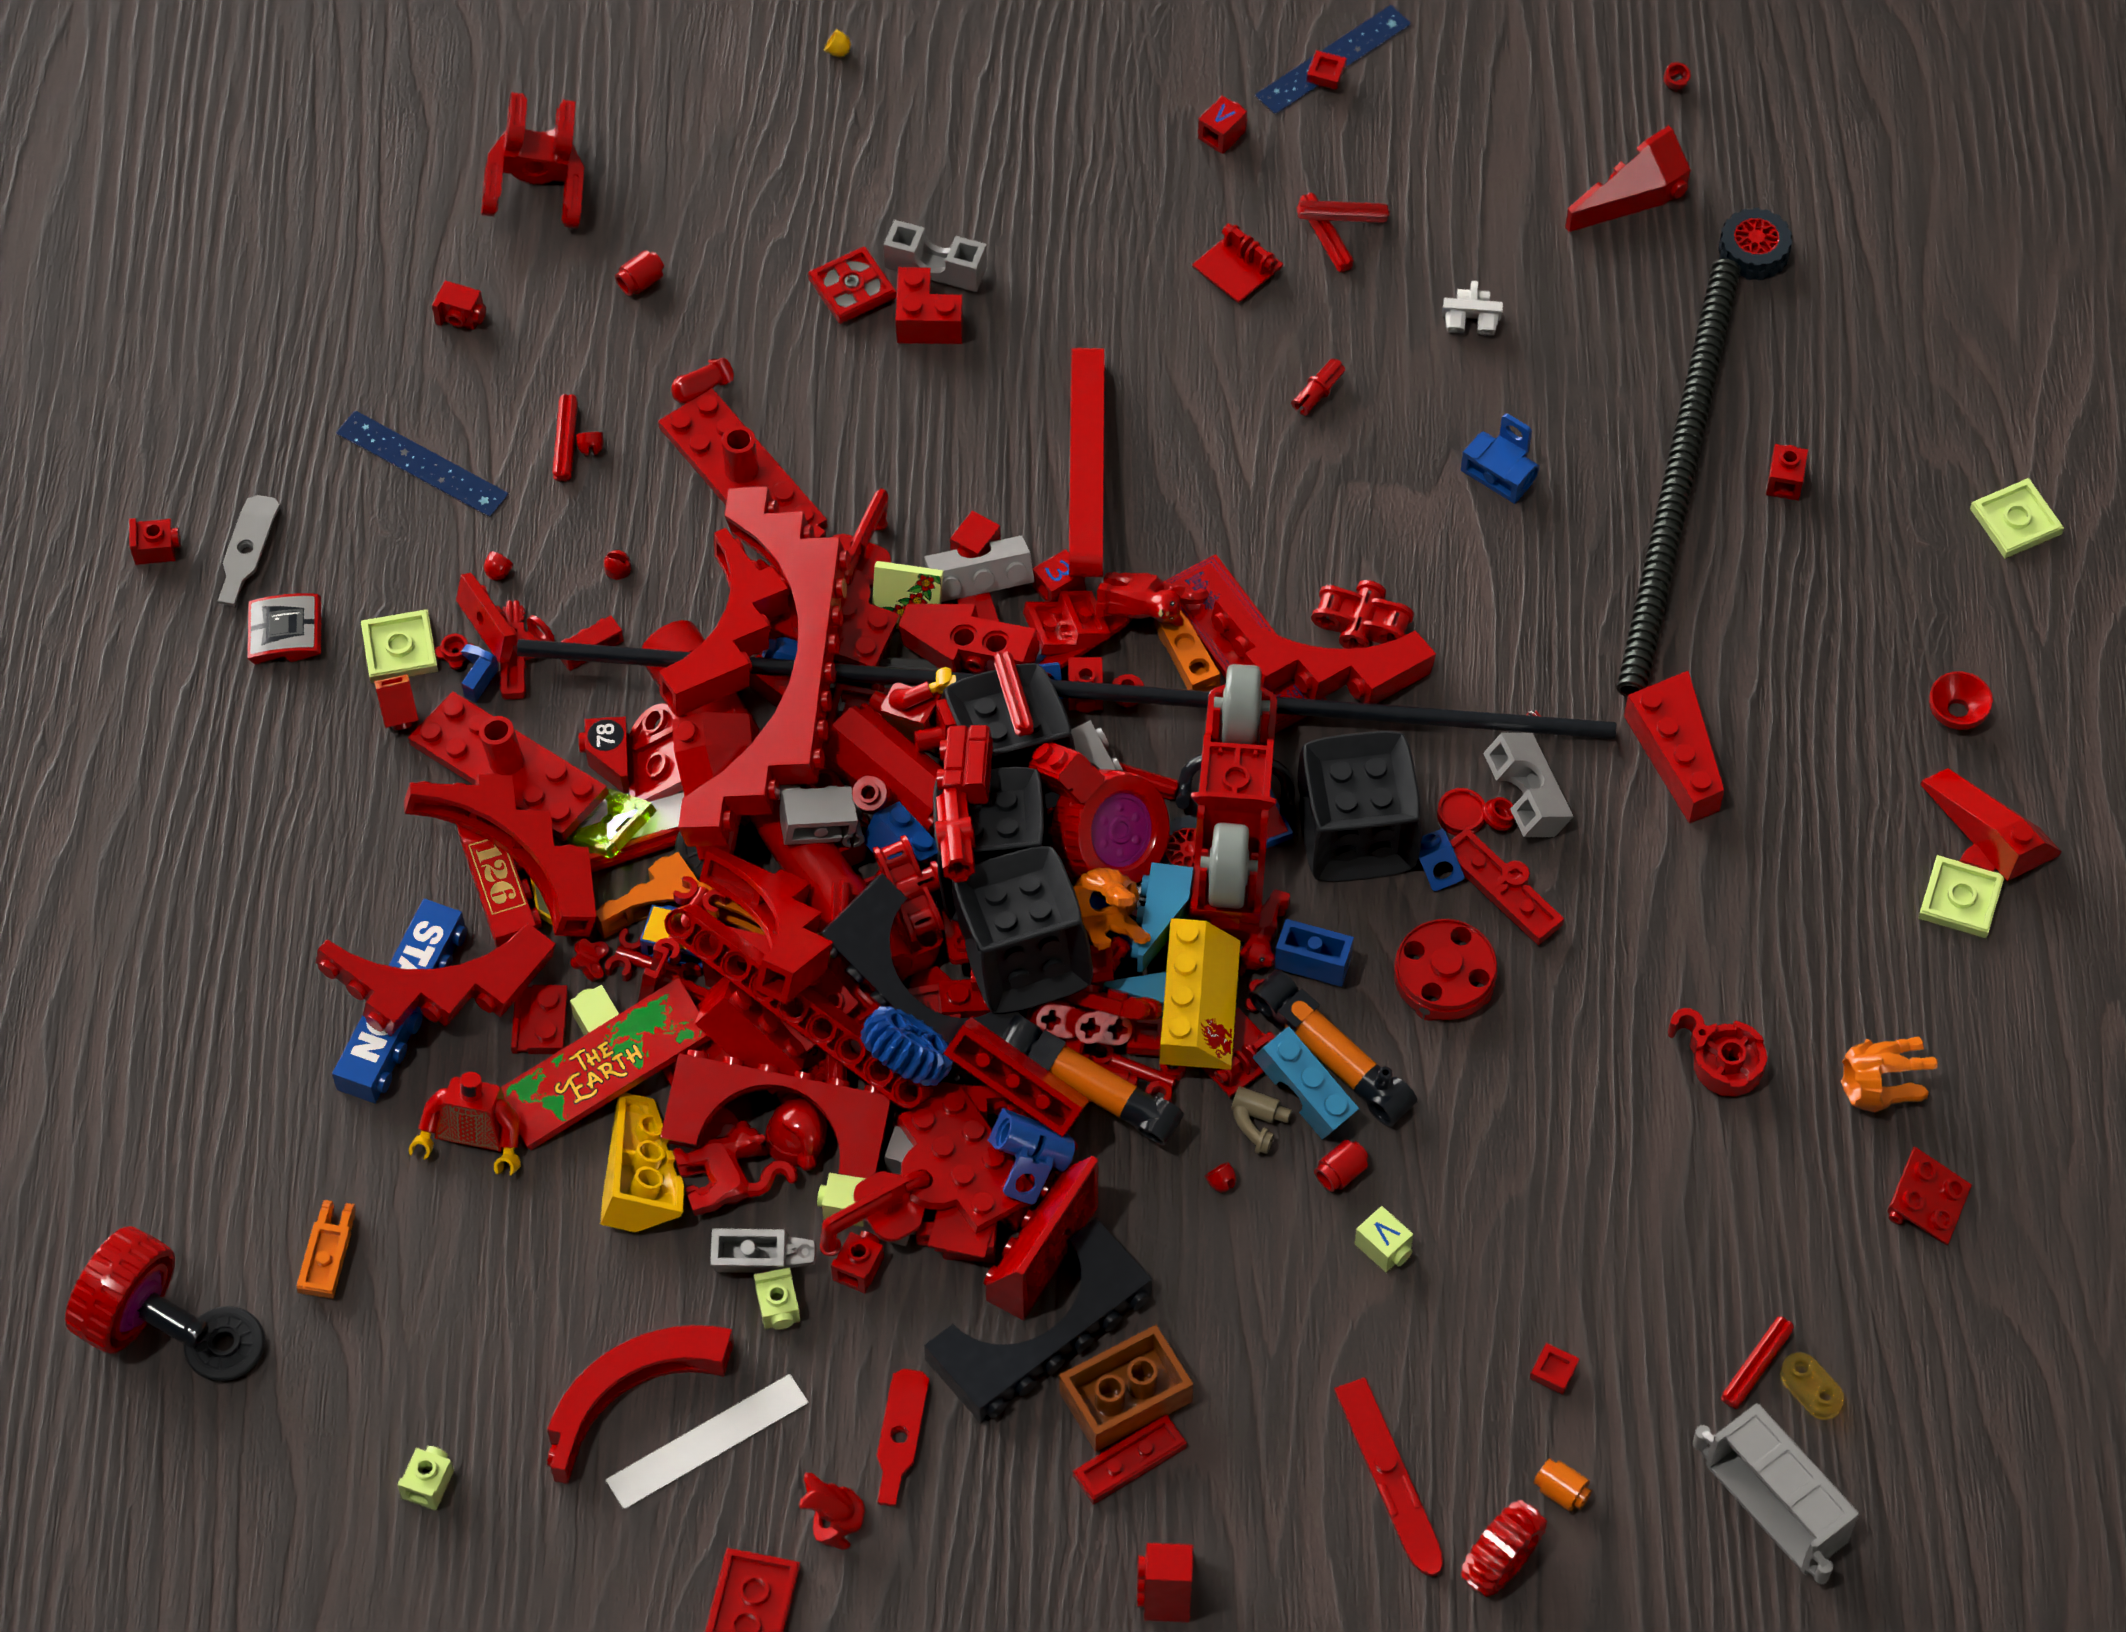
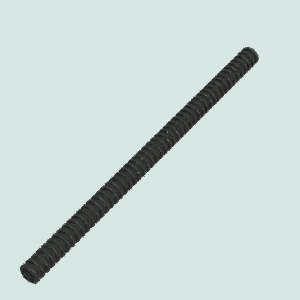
M1718 259L1711 266L1710 279L1708 280V287L1706 288V295L1700 315L1701 319L1697 328L1688 376L1686 377L1684 393L1682 394V401L1676 421L1677 425L1675 426L1673 442L1671 443L1669 459L1659 496L1658 509L1656 510L1654 526L1652 527L1648 552L1646 553L1642 578L1630 624L1631 629L1628 633L1627 646L1624 650L1625 655L1622 659L1623 664L1620 668L1621 673L1619 674V681L1616 686L1617 691L1625 697L1646 688L1649 684V677L1661 630L1660 625L1663 621L1668 590L1670 589L1674 564L1676 563V556L1684 527L1683 522L1686 518L1685 514L1689 504L1691 488L1693 487V479L1695 478V471L1701 451L1700 447L1712 401L1711 397L1713 396L1722 348L1724 347L1733 299L1735 298V291L1739 280L1740 266L1729 259Z

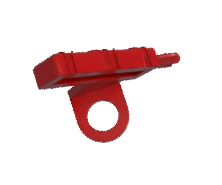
M518 600L514 602L507 601L506 606H503V609H501L503 617L509 626L515 628L518 639L555 642L550 628L535 615L527 618L528 631H525L524 622H521L525 618L523 616L525 608L520 605ZM517 645L513 646L510 661L500 663V692L504 700L523 699L525 697L526 660L535 658L517 656Z

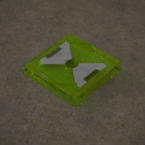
M608 788L609 794L566 840L571 845L589 847L591 852L613 858L655 814L656 809L651 802Z

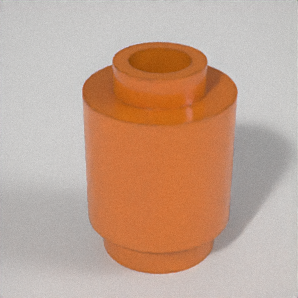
M1548 1459L1534 1480V1484L1540 1487V1493L1569 1512L1574 1507L1581 1509L1592 1493V1490L1588 1488L1590 1480L1560 1460L1556 1463L1552 1459Z

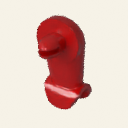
M723 357L708 360L709 365L686 375L678 376L673 381L671 388L675 401L686 404L718 384L724 385L733 381L734 373L730 362Z

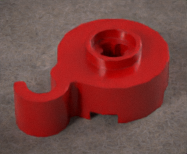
M1691 1008L1679 1009L1672 1015L1668 1036L1670 1038L1675 1037L1676 1032L1682 1028L1689 1029L1692 1032L1690 1049L1694 1053V1071L1699 1081L1708 1090L1721 1096L1736 1097L1749 1093L1759 1085L1768 1057L1762 1035L1752 1026L1740 1021H1734L1733 1024L1717 1026V1023L1707 1026L1702 1015ZM1729 1056L1736 1058V1061H1728L1725 1058L1728 1059Z

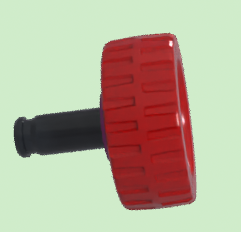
M1098 769L1105 777L1104 782L1087 802L1079 803L1074 799L1072 800L1061 795L1056 807L1051 811L1048 822L1052 829L1054 849L1061 858L1065 869L1077 879L1083 873L1096 868H1111L1119 870L1122 875L1129 877L1131 881L1139 883L1142 881L1143 875H1150L1151 862L1160 863L1166 851L1170 832L1167 806L1158 789L1142 776L1121 770Z
M132 1226L121 1228L113 1233L94 1253L74 1286L65 1314L66 1327L72 1334L91 1346L110 1354L117 1353L126 1348L141 1333L147 1323L177 1341L187 1343V1346L191 1349L197 1348L208 1332V1324L206 1322L198 1321L194 1315L164 1298L175 1268V1254L172 1249L150 1234Z

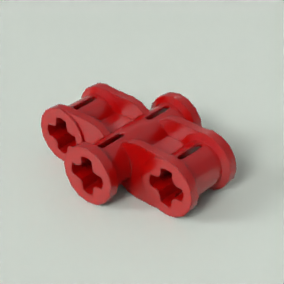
M1370 580L1359 582L1356 588L1357 593L1334 585H1325L1321 588L1319 592L1321 600L1318 608L1313 610L1311 620L1322 629L1341 633L1339 643L1345 649L1368 647L1369 640L1380 644L1396 640L1405 636L1408 624L1413 621V610L1407 605L1384 600L1387 593L1386 589L1377 582Z
M906 835L900 836V841L883 848L878 846L872 848L881 873L907 898L898 912L912 943L916 942L918 936L935 929L939 931L944 930L945 927L941 915L930 894L940 889L937 862L932 861L929 867L920 870ZM899 852L902 853V855L888 860V857ZM932 878V881L918 886L919 882ZM929 918V921L915 925V922Z
M1056 1000L1025 1010V1019L1031 1021L1043 1031L1046 1030L1061 1038H1073L1076 1036L1081 1042L1086 1044L1096 1042L1121 1045L1128 1041L1133 1032V1025L1129 1018L1084 1006L1081 1007L1066 1001ZM1050 1013L1049 1018H1044L1041 1021L1042 1015L1046 1016ZM1116 1022L1115 1028L1108 1029L1109 1025H1114Z

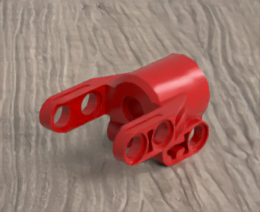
M511 92L507 129L489 151L486 161L481 215L494 217L498 211V199L501 196L503 173L511 174L520 181L530 184H543L553 180L563 181L564 192L561 221L565 227L578 229L582 205L584 166L572 144L576 101L562 100L559 108L556 110L555 129L546 132H535L525 129L526 97L522 93Z

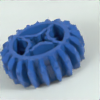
M879 1007L875 1009L871 1016L869 1015L863 1024L864 1028L860 1032V1038L866 1050L872 1052V1056L881 1061L882 1065L887 1066L893 1073H898L904 1079L908 1078L914 1083H921L924 1086H936L952 1069L951 1065L954 1061L943 1054L949 1046V1042L943 1040V1036L936 1033L933 1027H929L923 1020H918L912 1014H906L901 1009L895 1010L893 1007Z

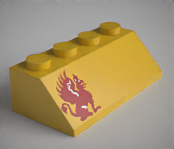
M1171 918L1159 1064L1231 1070L1240 940L1207 921Z

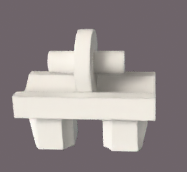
M1471 281L1470 290H1457V299L1444 298L1442 316L1446 317L1447 332H1464L1465 318L1478 319V334L1494 335L1498 320L1501 321L1503 302L1489 301L1490 291H1478V281Z

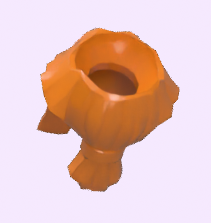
M1096 868L1081 875L1073 889L1079 903L1082 922L1093 946L1097 947L1098 950H1105L1110 947L1111 939L1106 936L1109 930L1114 933L1128 935L1133 939L1134 943L1145 944L1150 941L1151 935L1129 917L1135 910L1139 900L1136 882L1122 875L1119 870L1111 868ZM1092 892H1101L1105 896L1106 904L1109 905L1101 909H1093L1089 901Z
M1919 1036L1907 1040L1899 1039L1875 1044L1871 1040L1866 1039L1864 1043L1850 1048L1842 1061L1844 1072L1841 1084L1852 1106L1870 1112H1877L1888 1108L1891 1104L1901 1102H1921L1928 1099L1929 1091L1925 1087L1911 1082L1898 1086L1882 1087V1073L1937 1069V1059L1935 1057H1914L1908 1059L1899 1055L1903 1052L1924 1049L1923 1040Z

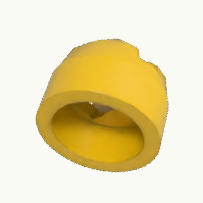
M836 29L829 38L824 51L835 57H843L848 54L851 47L850 39L846 34Z

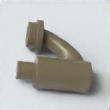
M1241 1086L1236 1091L1231 1107L1238 1127L1256 1146L1255 1153L1257 1154L1261 1152L1269 1153L1274 1134L1268 1132L1267 1128H1263L1260 1132L1249 1116L1273 1124L1275 1119L1288 1123L1292 1114L1291 1109L1280 1106L1279 1099Z

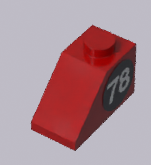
M626 716L584 719L585 732L579 733L580 753H586L588 766L622 793H630L628 768L629 733Z

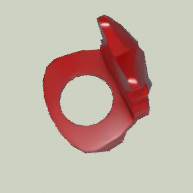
M805 1473L804 1482L807 1493L800 1500L799 1507L815 1511L813 1533L816 1541L842 1550L850 1548L851 1543L844 1536L856 1533L862 1527L865 1514L864 1502L853 1489L844 1486L838 1487L834 1483L827 1484L813 1473ZM822 1519L831 1522V1526L824 1528Z

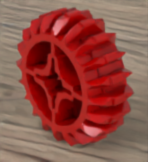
M1523 1500L1511 1503L1507 1508H1504L1499 1516H1496L1484 1533L1479 1536L1478 1541L1472 1547L1471 1552L1466 1556V1561L1462 1565L1461 1577L1477 1593L1480 1592L1486 1597L1497 1594L1515 1576L1525 1562L1528 1561L1530 1555L1536 1550V1546L1545 1533L1547 1520L1531 1504L1528 1505Z

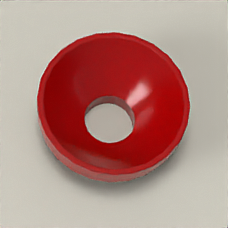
M1954 671L1940 676L1931 687L1929 695V705L1934 717L1943 725L1957 730H1967L1979 726L1986 720L1993 703L1992 693L1988 685L1978 676L1963 671ZM1954 703L1961 704L1967 709V714L1962 717L1954 716L1949 712L1948 706Z

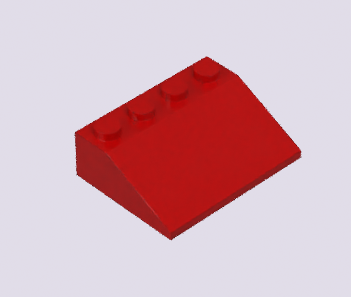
M1090 1156L1068 1167L1064 1172L1058 1174L1054 1182L1049 1180L1045 1184L1040 1194L1041 1202L1035 1210L1031 1208L1026 1213L1021 1224L1022 1231L1017 1238L1011 1237L1002 1253L1004 1258L999 1266H992L983 1282L986 1286V1301L1023 1321L1026 1319L1068 1254V1238L1085 1226L1098 1208V1159L1094 1156Z

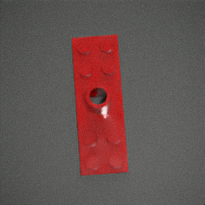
M713 388L658 420L659 429L725 505L728 489L768 487L772 499L778 502L779 513L804 512L808 525L814 526L817 524L822 529L827 527V519L755 438L753 431L741 422Z
M454 691L408 737L412 747L475 785L478 774L498 773L500 775H513L516 810L536 809L538 811H551L553 835L562 841H565L609 794L606 785L515 730L508 718L492 716Z

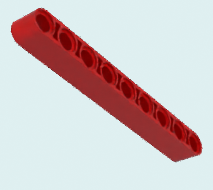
M1072 348L1069 577H1103L1104 348Z
M687 904L671 910L666 915L664 927L671 938L893 1102L903 1108H912L927 1101L932 1096L934 1086L932 1085L924 1086L921 1083H914L918 1088V1097H914L908 1091L910 1079H904L898 1073H893L891 1069L889 1076L883 1075L879 1069L880 1061L872 1056V1052L866 1050L860 1038V1032L864 1027L809 986L795 996L804 1005L803 1013L795 1009V997L785 1004L755 990L761 960L765 954L696 904ZM682 914H685L690 920L689 930L685 929L681 923ZM710 935L715 936L718 940L719 947L717 951L710 946ZM739 955L746 960V972L742 971L737 964ZM823 1018L830 1021L832 1025L831 1034L826 1033L823 1029ZM852 1039L860 1044V1055L852 1051L850 1045Z

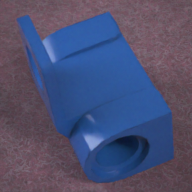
M1505 413L1501 419L1500 434L1497 438L1482 431L1463 451L1461 471L1516 504L1532 485L1540 468L1537 463L1527 458L1531 442V428ZM1509 425L1516 427L1521 432L1522 437L1515 435Z
M1002 1108L988 1139L995 1149L1014 1155L1017 1158L1003 1187L1004 1194L1031 1205L1036 1203L1051 1169L1060 1173L1064 1172L1068 1168L1075 1150V1142L1068 1133L1061 1137L1040 1121ZM1026 1173L1033 1175L1035 1183L1032 1189L1028 1192H1019L1015 1185L1018 1177Z

